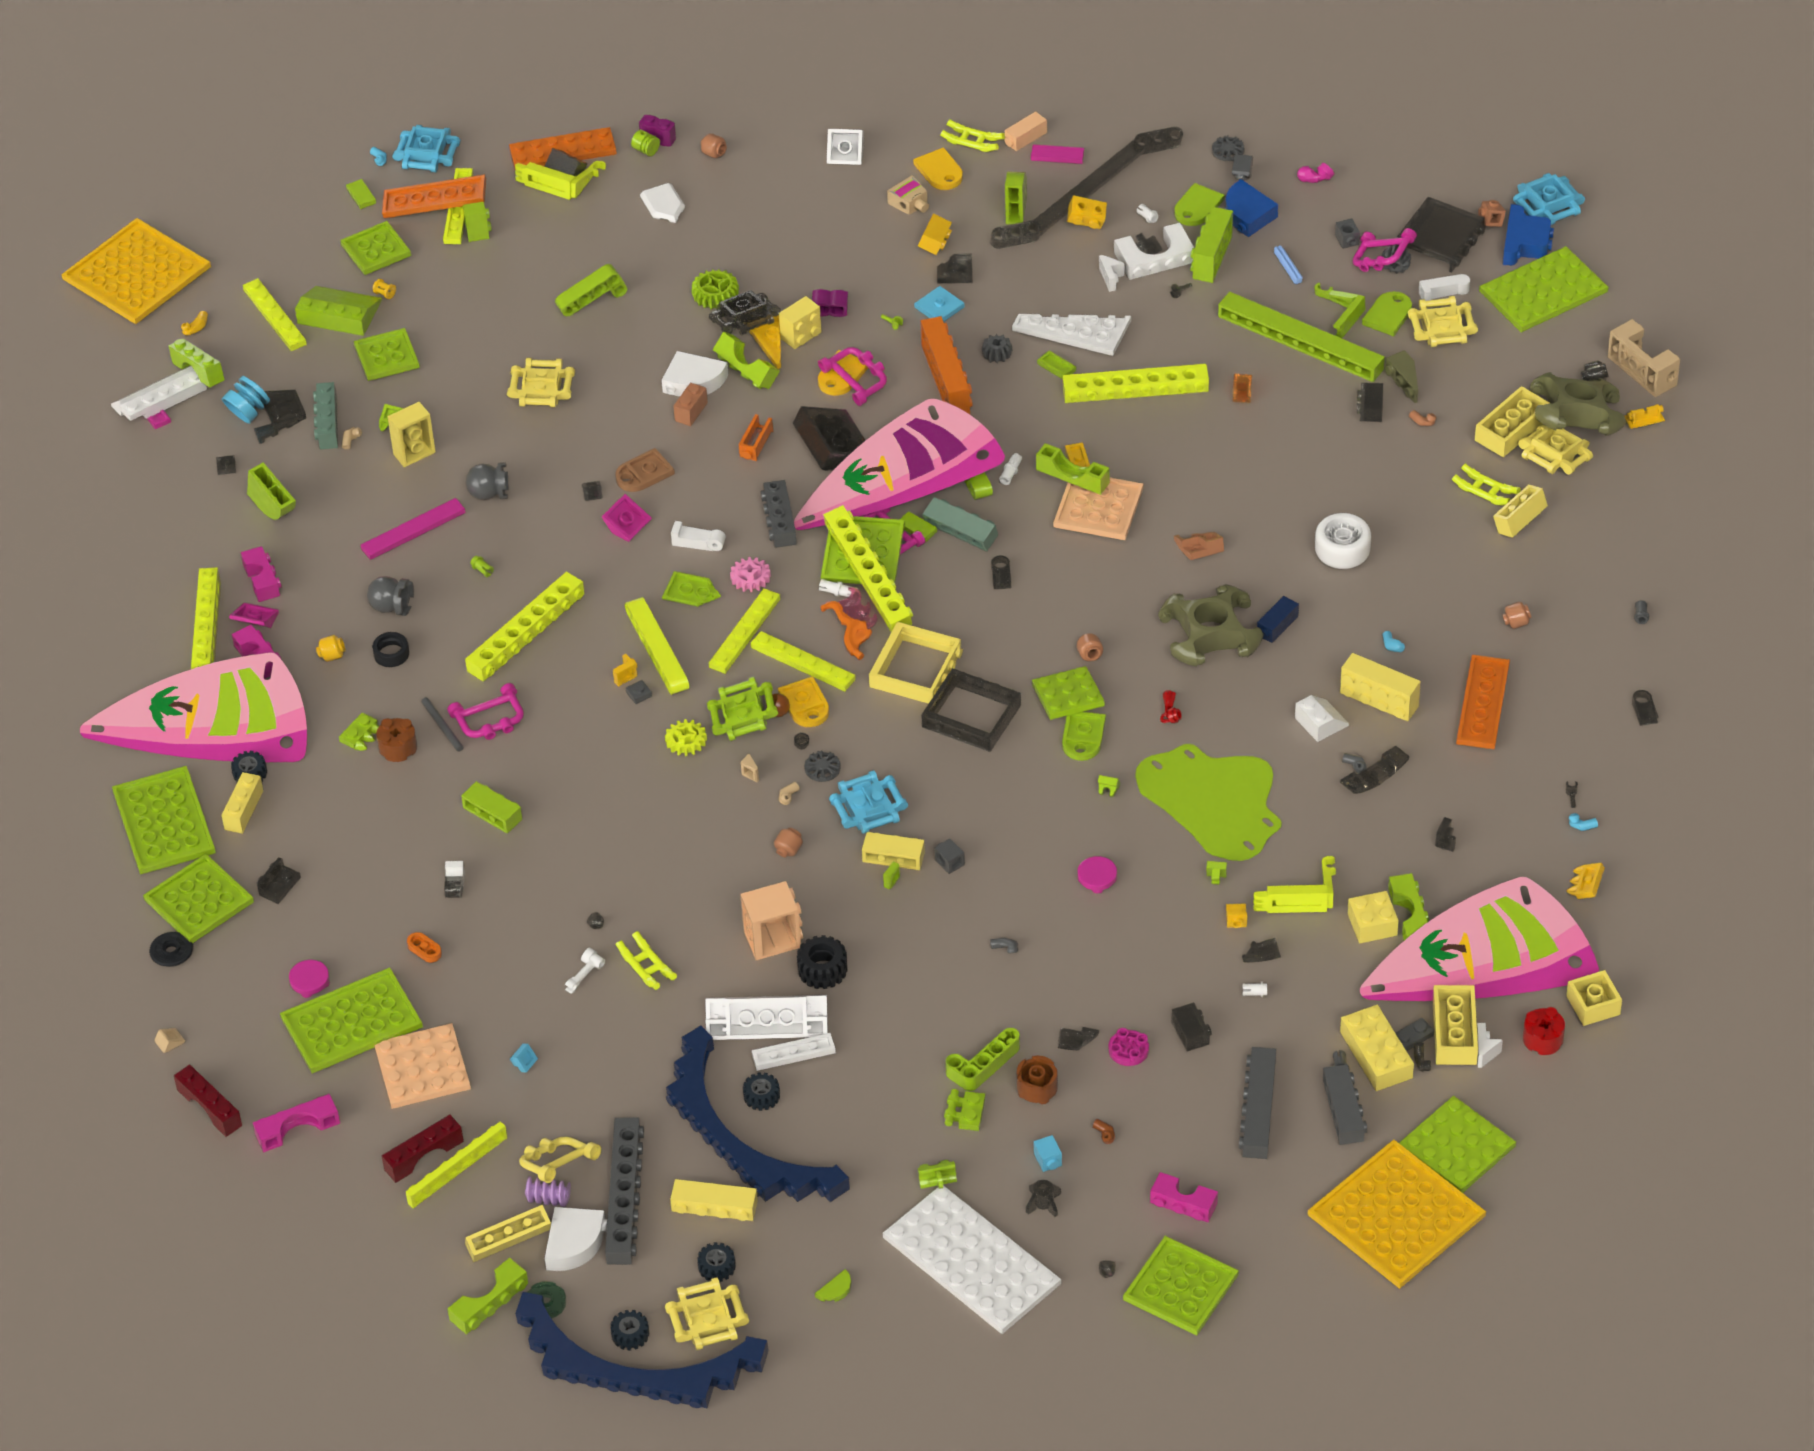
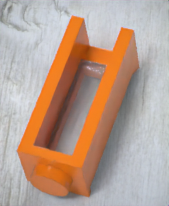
M754 415L739 443L740 457L757 461V457L770 433L773 432L772 418H768L763 426L759 423V415Z

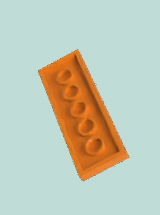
M610 127L509 144L514 169L517 163L527 165L529 162L545 167L616 155V147Z
M485 174L384 190L383 218L485 202Z
M1472 655L1456 744L1495 749L1510 664L1509 659Z

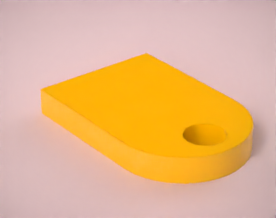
M944 147L913 159L915 167L930 185L936 189L950 190L956 188L962 182V169Z
M851 354L837 362L857 382L868 369L866 365L860 363L858 357ZM833 368L827 373L821 371L818 375V386L822 392L828 395H843L852 389Z
M813 676L778 688V693L785 695L789 699L790 708L788 712L796 724L803 727H815L827 720L829 705ZM812 715L818 716L815 719L809 718Z

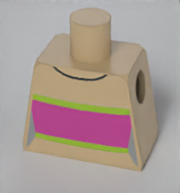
M912 175L887 190L888 204L906 214H912L917 210L924 213L929 208L926 189Z

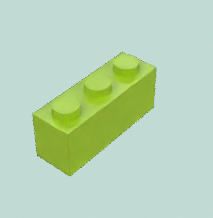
M476 781L461 795L464 809L507 834L522 820L521 807L516 802L506 799L502 794L494 792L487 785H482Z

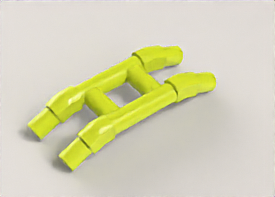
M949 119L946 125L953 128L954 131L961 133L960 138L945 130L940 134L941 137L947 139L952 144L971 147L983 152L999 149L997 143H983L985 139L988 141L1005 139L1004 133H991L965 127ZM972 135L978 138L975 142L967 140L968 136Z
M1466 463L1461 469L1470 478L1476 480L1473 485L1460 478L1457 474L1451 479L1462 490L1473 493L1500 506L1506 505L1511 499L1497 496L1496 494L1499 490L1504 494H1518L1521 492L1520 487L1500 483L1480 474V472L1474 468L1472 469ZM1483 483L1492 487L1489 492L1480 489Z
M639 931L632 934L642 951L638 955L633 957V954L622 940L615 944L624 960L631 965L647 986L655 990L660 988V983L651 976V974L658 970L670 980L677 978V974L662 962ZM649 958L654 964L644 969L639 962Z

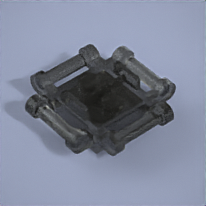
M750 290L719 302L716 310L709 314V319L720 326L722 332L731 334L737 328L739 333L744 335L747 334V331L765 324L770 325L774 323L773 316H778L781 309L771 303L764 293L755 294ZM721 317H725L727 319V323L723 321Z

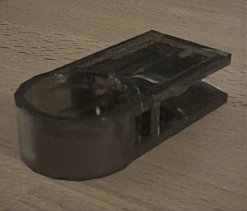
M995 556L991 561L994 589L1011 588L1010 561L1006 556ZM998 563L1006 564L1004 567H996L995 565Z
M1645 690L1636 691L1633 694L1632 705L1640 726L1657 724V718L1659 717L1652 695ZM1645 698L1648 700V702L1641 703L1638 702L1636 699Z

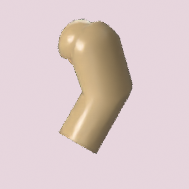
M352 427L344 431L342 439L343 449H350L351 440L362 435V430L359 427Z

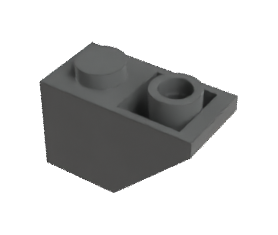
M1235 154L1232 175L1236 176L1237 180H1247V177L1251 178L1253 156Z

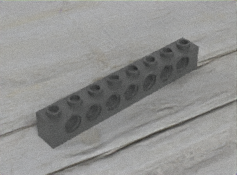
M639 1117L614 1119L605 1249L607 1265H632V1256H636V1244H633V1240L637 1239L638 1230L634 1224L639 1220V1211L636 1209V1205L640 1204V1194L637 1192V1188L641 1187V1176H638V1171H642V1159H639V1155H643V1142H640V1138H644V1126H640Z

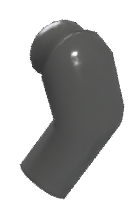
M1344 753L1342 762L1352 764L1357 773H1364L1367 766L1362 757Z

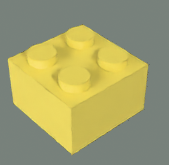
M805 296L779 313L781 339L793 349H796L813 337L818 336L821 333L820 306Z
M1387 891L1348 899V916L1359 944L1398 935L1399 920Z
M1605 970L1568 981L1566 997L1583 1026L1621 1014L1622 998Z

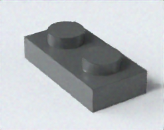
M1420 1018L1396 1032V1035L1405 1050L1408 1051L1433 1037L1434 1029L1423 1018Z

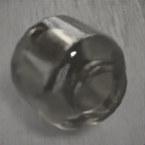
M1599 360L1585 364L1584 371L1581 372L1583 380L1586 381L1598 380L1599 378L1607 380L1606 378L1609 377L1606 364H1602Z

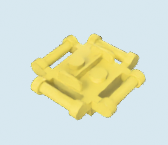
M1455 296L1427 301L1420 299V310L1412 308L1408 311V317L1411 319L1415 331V339L1417 341L1427 340L1428 345L1431 347L1457 342L1464 344L1467 343V335L1478 332V327L1474 323L1471 314V304L1464 302L1457 306ZM1446 305H1449V306H1450V307L1427 309V308H1429V307H1438V306H1446ZM1461 314L1465 315L1467 326L1463 327ZM1419 319H1421L1424 331L1421 329Z
M526 358L525 368L517 365L511 367L510 373L512 377L510 387L507 390V396L519 398V406L521 407L526 405H550V407H556L558 400H568L571 398L572 392L570 388L572 377L575 375V369L572 367L562 369L563 360L558 358L556 360H532V358ZM532 367H556V368H555V369H541V368H532ZM519 377H523L522 390L517 389ZM562 378H565L564 387L560 391Z
M1542 424L1537 427L1535 432L1528 437H1523L1518 442L1519 447L1524 450L1522 458L1530 459L1546 468L1547 472L1554 474L1561 467L1566 474L1570 475L1583 462L1593 458V453L1587 449L1590 442L1585 439L1582 440L1564 428L1555 431ZM1579 454L1580 456L1574 460V456Z
M718 1277L712 1278L709 1282L683 1288V1286L676 1288L680 1302L671 1301L665 1305L666 1312L670 1315L675 1330L676 1342L681 1343L692 1340L696 1350L703 1349V1346L729 1339L731 1341L737 1340L735 1328L749 1323L748 1315L744 1313L739 1298L738 1286L730 1285L726 1289L721 1290ZM711 1289L714 1290L713 1293H709L691 1299L686 1298V1296L697 1294ZM731 1298L737 1315L735 1318H731L726 1299ZM682 1311L688 1328L687 1331L683 1330L678 1312Z

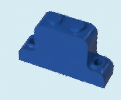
M1511 204L1503 265H1515L1520 257L1539 259L1547 255L1548 250L1552 249V240L1549 238H1553L1554 228H1551V220L1546 217L1528 216L1524 213L1522 206Z

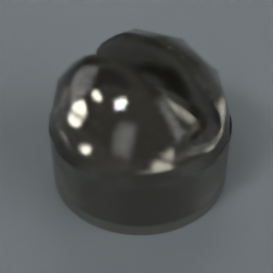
M806 733L795 735L794 745L800 750L807 748L809 736Z
M594 912L588 917L587 924L595 930L601 929L604 925V918L598 912Z
M1101 1261L1099 1263V1273L1102 1277L1108 1278L1114 1275L1116 1270L1114 1262Z

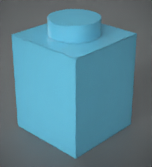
M1053 1135L1033 1141L1034 1155L1043 1172L1062 1166V1153Z

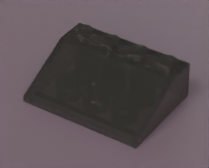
M801 406L793 421L795 428L814 456L819 467L825 471L834 470L846 457L866 441L846 409Z

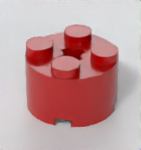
M1554 1007L1539 1008L1528 1012L1523 1031V1042L1526 1048L1530 1051H1537L1540 1055L1556 1053L1564 1041V1018Z

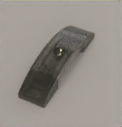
M1394 746L1382 754L1380 761L1359 774L1355 771L1341 779L1340 783L1354 794L1366 792L1394 775L1409 760V756L1400 748Z

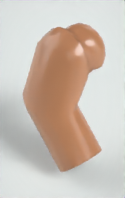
M1413 410L1409 414V417L1419 426H1432L1437 419L1433 413L1423 417L1416 410Z

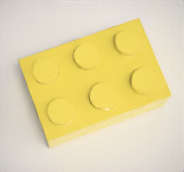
M420 402L388 416L393 455L403 467L436 453L430 413Z

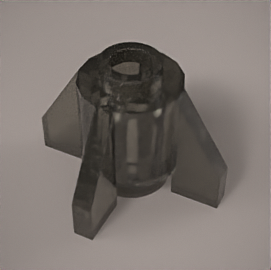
M1038 1180L1029 1185V1191L1032 1193V1196L1026 1205V1213L1030 1214L1039 1208L1042 1210L1048 1209L1054 1217L1058 1216L1054 1198L1061 1194V1188L1048 1180Z

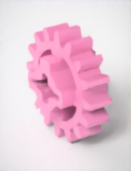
M748 557L746 561L742 558L741 563L735 562V567L732 566L730 572L732 585H736V589L742 587L743 592L747 589L750 592H753V589L760 591V586L765 588L766 583L770 582L771 577L769 565L765 564L764 560L759 562L757 557L754 560Z

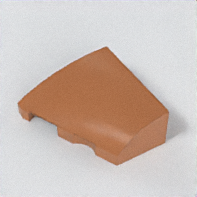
M1216 532L1194 533L1190 538L1186 539L1181 538L1180 535L1174 536L1176 544L1190 560L1224 551L1223 537Z

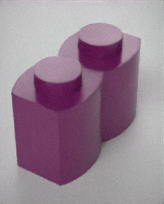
M644 115L639 121V130H644L659 138L661 146L670 147L676 140L674 122L667 119H659L653 115Z
M824 289L813 291L812 301L820 306V317L828 315L833 317L847 316V291H828Z

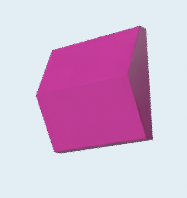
M626 494L602 515V519L612 534L628 542L652 519Z
M243 603L229 615V619L271 628L279 614V610Z

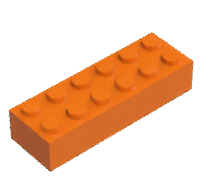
M941 316L920 320L921 346L942 401L956 406L970 415V407L973 406L970 396L972 388L971 384L967 383L966 371H962V361L957 358L958 352L956 346L953 347L952 335H948L947 323L943 322Z

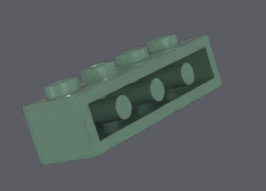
M334 382L317 383L316 391H313L314 402H317V404H313L314 414H317V416H314V426L317 427V429H314L315 440L319 441L320 450L338 448Z
M934 497L922 514L924 520L937 527V529L986 552L999 535L996 525L992 521H985L975 513L970 514L960 506L950 505L944 499L939 500Z

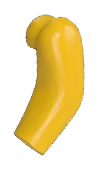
M200 311L192 323H183L181 325L183 334L192 335L202 330L206 325L208 313Z

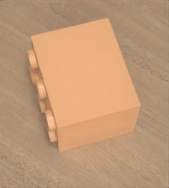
M786 881L740 894L744 934L755 960L800 948L801 939H803V933L800 928L802 921L799 915L801 914V908L798 902L795 903L793 888H789Z

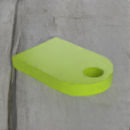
M1194 183L1175 205V218L1179 223L1186 226L1201 225L1205 223L1206 215L1211 212L1212 207L1218 208L1225 200V195Z
M1396 291L1380 295L1362 319V325L1394 337L1408 318V311L1412 309L1411 299L1407 295Z
M1079 712L1067 715L1062 748L1068 757L1084 761L1092 759L1099 753L1106 714ZM1078 749H1083V750H1085L1084 752H1081V753L1076 752V750H1078Z

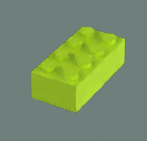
M1212 207L1211 212L1207 213L1206 224L1201 227V236L1197 237L1196 247L1192 248L1191 251L1193 261L1190 271L1193 272V279L1213 283L1232 239L1233 211Z

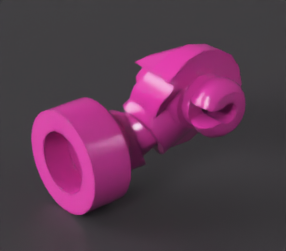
M1323 162L1317 167V172L1309 168V166H1302L1297 173L1300 181L1310 183L1330 180L1335 175L1334 171Z

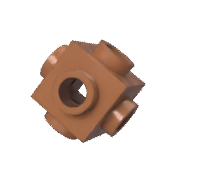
M1496 200L1482 201V205L1478 210V216L1485 226L1502 227L1506 210Z

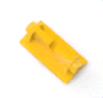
M1659 404L1647 407L1645 411L1643 408L1630 410L1627 415H1624L1630 429L1665 421L1661 414L1664 411L1663 406Z

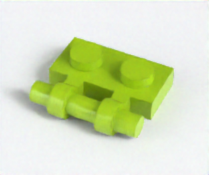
M952 1089L951 1094L947 1098L948 1108L944 1113L945 1125L952 1126L954 1121L959 1122V1129L979 1131L985 1104V1094L965 1091L964 1098L958 1096L959 1091L957 1089ZM956 1107H962L961 1112H956Z

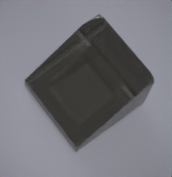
M600 481L582 483L585 501L603 498Z

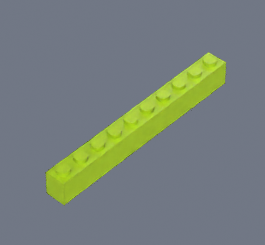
M1230 291L1218 304V317L1371 382H1374L1384 370L1385 356Z

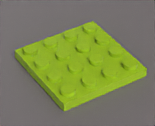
M853 516V522L855 525L859 524L862 530L861 535L863 538L866 537L868 539L871 551H875L878 555L880 566L884 565L886 568L888 579H892L896 583L905 521ZM828 530L821 579L831 582L839 581L842 583L861 584Z
M204 854L143 895L144 900L162 918L192 943L254 903L253 897L207 854Z
M1454 1095L1399 1142V1144L1462 1193L1516 1147L1515 1140Z
M1164 1236L1123 1295V1300L1197 1336L1238 1277L1239 1270Z

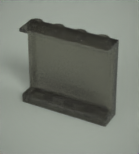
M1427 197L1396 238H1401L1406 228L1414 230L1417 237L1413 243L1407 245V248L1449 263V272L1452 273L1456 267H1459L1462 258L1468 255L1470 248L1475 246L1478 237L1484 234L1486 229L1484 225L1485 218Z

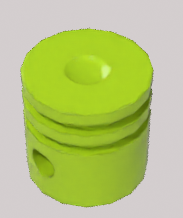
M640 129L633 135L631 146L651 157L658 151L660 140Z

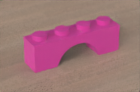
M330 1094L266 1118H261L253 1122L256 1138L264 1153L282 1146L286 1133L296 1126L312 1125L322 1131L340 1124V1119Z

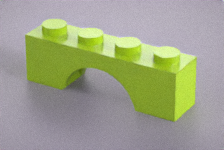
M723 332L713 348V351L718 354L717 357L725 362L728 361L730 363L729 366L736 371L739 370L742 377L748 380L751 379L755 387L770 389L780 370L770 362L761 359L748 364L744 357L745 343L735 335Z
M184 338L168 345L173 364L180 369L192 366L200 382L209 388L225 381L220 361Z
M1046 443L1036 454V470L1100 495L1110 483V468L1093 462L1088 467L1077 466L1064 456L1061 449Z
M1412 873L1390 876L1388 882V891L1392 904L1402 906L1412 914L1408 920L1403 922L1402 936L1404 941L1429 922L1428 912L1423 910V897L1418 894V881H1414Z
M510 1257L494 1270L496 1285L490 1293L478 1298L462 1296L447 1308L449 1320L466 1335L478 1328L481 1322L487 1317H491L503 1304H507L515 1294L523 1291L528 1285L527 1271Z

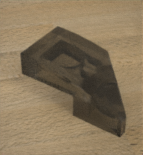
M1276 938L1259 943L1253 941L1247 954L1242 956L1243 962L1246 963L1281 958Z
M1082 1027L1081 1031L1061 1028L1059 1031L1058 1048L1078 1051L1095 1039L1099 1034V1030Z

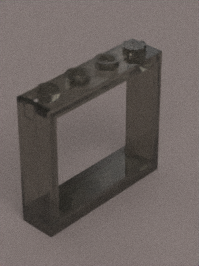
M952 668L921 714L922 727L991 752L1021 706V693ZM955 687L1008 705L990 733L937 714Z

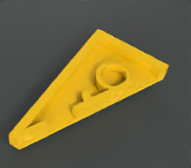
M778 314L748 326L749 333L777 369L781 368V336Z

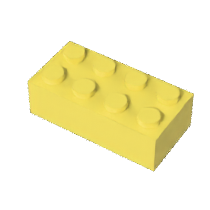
M1521 386L1476 425L1475 441L1504 458L1518 446L1519 440L1523 437H1528L1537 427L1542 425L1535 417V408L1538 405L1549 404L1550 402Z
M1352 653L1341 667L1340 693L1375 707L1380 711L1394 715L1397 718L1409 721L1419 707L1421 681Z
M1434 985L1433 1019L1436 1065H1477L1478 1039L1475 986Z
M1378 1004L1341 1017L1340 1033L1375 1091L1413 1078L1414 1063Z

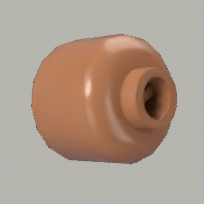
M710 133L701 140V150L707 156L719 158L726 152V142L718 135Z
M1522 602L1506 606L1505 614L1502 615L1505 624H1510L1512 629L1527 625L1529 619L1532 618L1527 604L1524 605Z
M1085 634L1078 639L1077 650L1085 661H1095L1101 657L1103 646L1095 634Z
M790 827L782 829L774 841V846L777 849L776 853L784 858L795 856L803 843L801 834Z

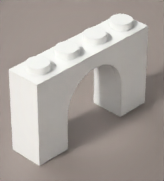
M1180 223L1163 227V240L1168 250L1161 254L1151 255L1140 251L1131 236L1114 240V253L1118 261L1125 264L1124 271L1129 280L1192 263L1191 251L1194 246Z

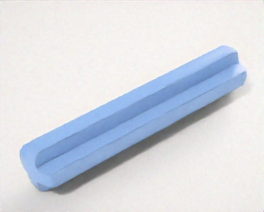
M1276 246L1274 253L1295 284L1302 283V275L1283 246Z

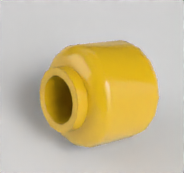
M330 635L319 640L316 651L319 658L322 657L325 661L330 662L341 658L346 648L341 637L338 638L336 635Z

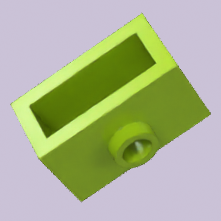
M484 201L463 205L468 241L489 239V231H492L490 221H487L490 218L489 209L484 206Z

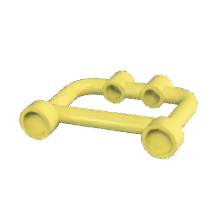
M559 1137L554 1140L543 1138L539 1143V1147L536 1148L529 1145L525 1148L524 1155L520 1157L519 1163L523 1168L538 1174V1178L541 1181L550 1183L556 1176V1168L582 1155L591 1160H596L601 1154V1147L596 1143L589 1142L585 1144L571 1137ZM560 1145H570L576 1148V1150L542 1167L530 1162V1160H539L541 1155L546 1152L553 1153L556 1147Z

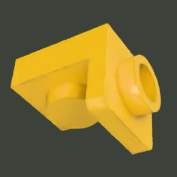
M626 653L622 655L623 664L613 669L614 683L618 687L637 677V663Z
M1226 904L1227 928L1247 927L1246 904Z

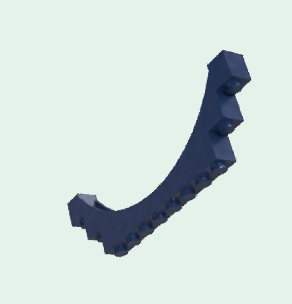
M701 1025L681 1037V1049L684 1056L674 1062V1076L677 1080L666 1087V1100L670 1106H674L683 1119H687L695 1132H699L702 1135L706 1144L713 1146L717 1155L727 1161L730 1169L735 1170L745 1184L748 1183L752 1188L757 1189V1197L760 1196L766 1202L785 1190L789 1197H793L799 1202L817 1190L821 1197H825L829 1202H832L850 1190L849 1177L837 1164L833 1167H811L783 1162L752 1149L732 1134L712 1108L704 1084L707 1060L710 1052L714 1050L713 1037Z
M522 1292L515 1313L518 1324L527 1328L532 1327L528 1338L530 1349L537 1353L545 1352L541 1367L543 1375L553 1380L557 1378L563 1379L573 1384H587L593 1388H607L612 1392H627L633 1396H647L653 1400H667L673 1404H687L693 1408L707 1409L714 1387L721 1390L729 1389L735 1391L741 1368L748 1372H762L769 1351L767 1340L746 1336L745 1341L732 1350L699 1364L665 1370L630 1368L594 1356L570 1340L556 1326L547 1313L543 1295Z

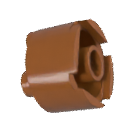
M386 718L381 721V725L376 733L380 754L391 762H402L407 760V757L411 754L413 756L417 750V741L411 720Z
M1040 1055L1032 1056V1059L1022 1060L1017 1067V1090L1019 1097L1033 1103H1048L1058 1089V1071L1054 1066V1062Z

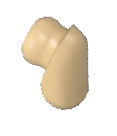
M793 782L782 788L779 792V802L783 805H788L791 802V795L800 790L799 785Z

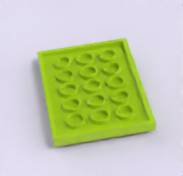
M1565 246L1481 285L1479 291L1520 332H1524L1607 293L1608 286Z
M187 766L112 786L140 875L194 860L204 854L211 855L216 853Z
M390 967L280 1013L281 1020L312 1074L375 1048L374 1045L384 1040L406 1035L423 1028L422 1021Z

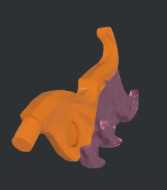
M848 587V590L851 592L848 598L838 602L829 601L821 605V611L824 612L827 609L835 611L840 623L847 626L844 643L851 656L854 655L858 660H861L864 654L859 650V646L871 636L872 630L870 628L877 623V615L875 613L873 618H870V602L863 606L861 604V592L857 588Z

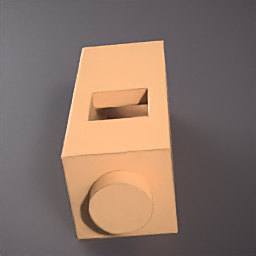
M1035 111L1005 130L1006 145L1015 151L1025 147L1047 133V120Z

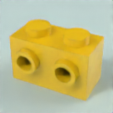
M1073 195L1068 207L1067 222L1088 226L1093 229H1101L1106 217L1107 203Z
M933 213L918 247L937 255L939 249L943 250L947 242L944 238L948 240L952 232L949 229L952 222Z

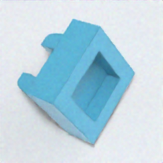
M522 1044L510 1058L512 1064L518 1067L521 1072H527L538 1060L529 1044Z

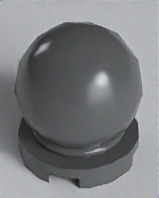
M506 462L498 463L496 468L490 464L483 463L471 468L465 482L469 493L481 500L491 499L496 494L499 495L500 499H508V494H505V490H509L508 471L505 472L503 468L507 466Z
M389 576L378 577L368 587L367 598L369 604L375 610L382 613H389L395 610L396 615L406 616L412 607L408 606L410 597H414L413 582L409 581L410 579L402 578L398 582L395 578Z

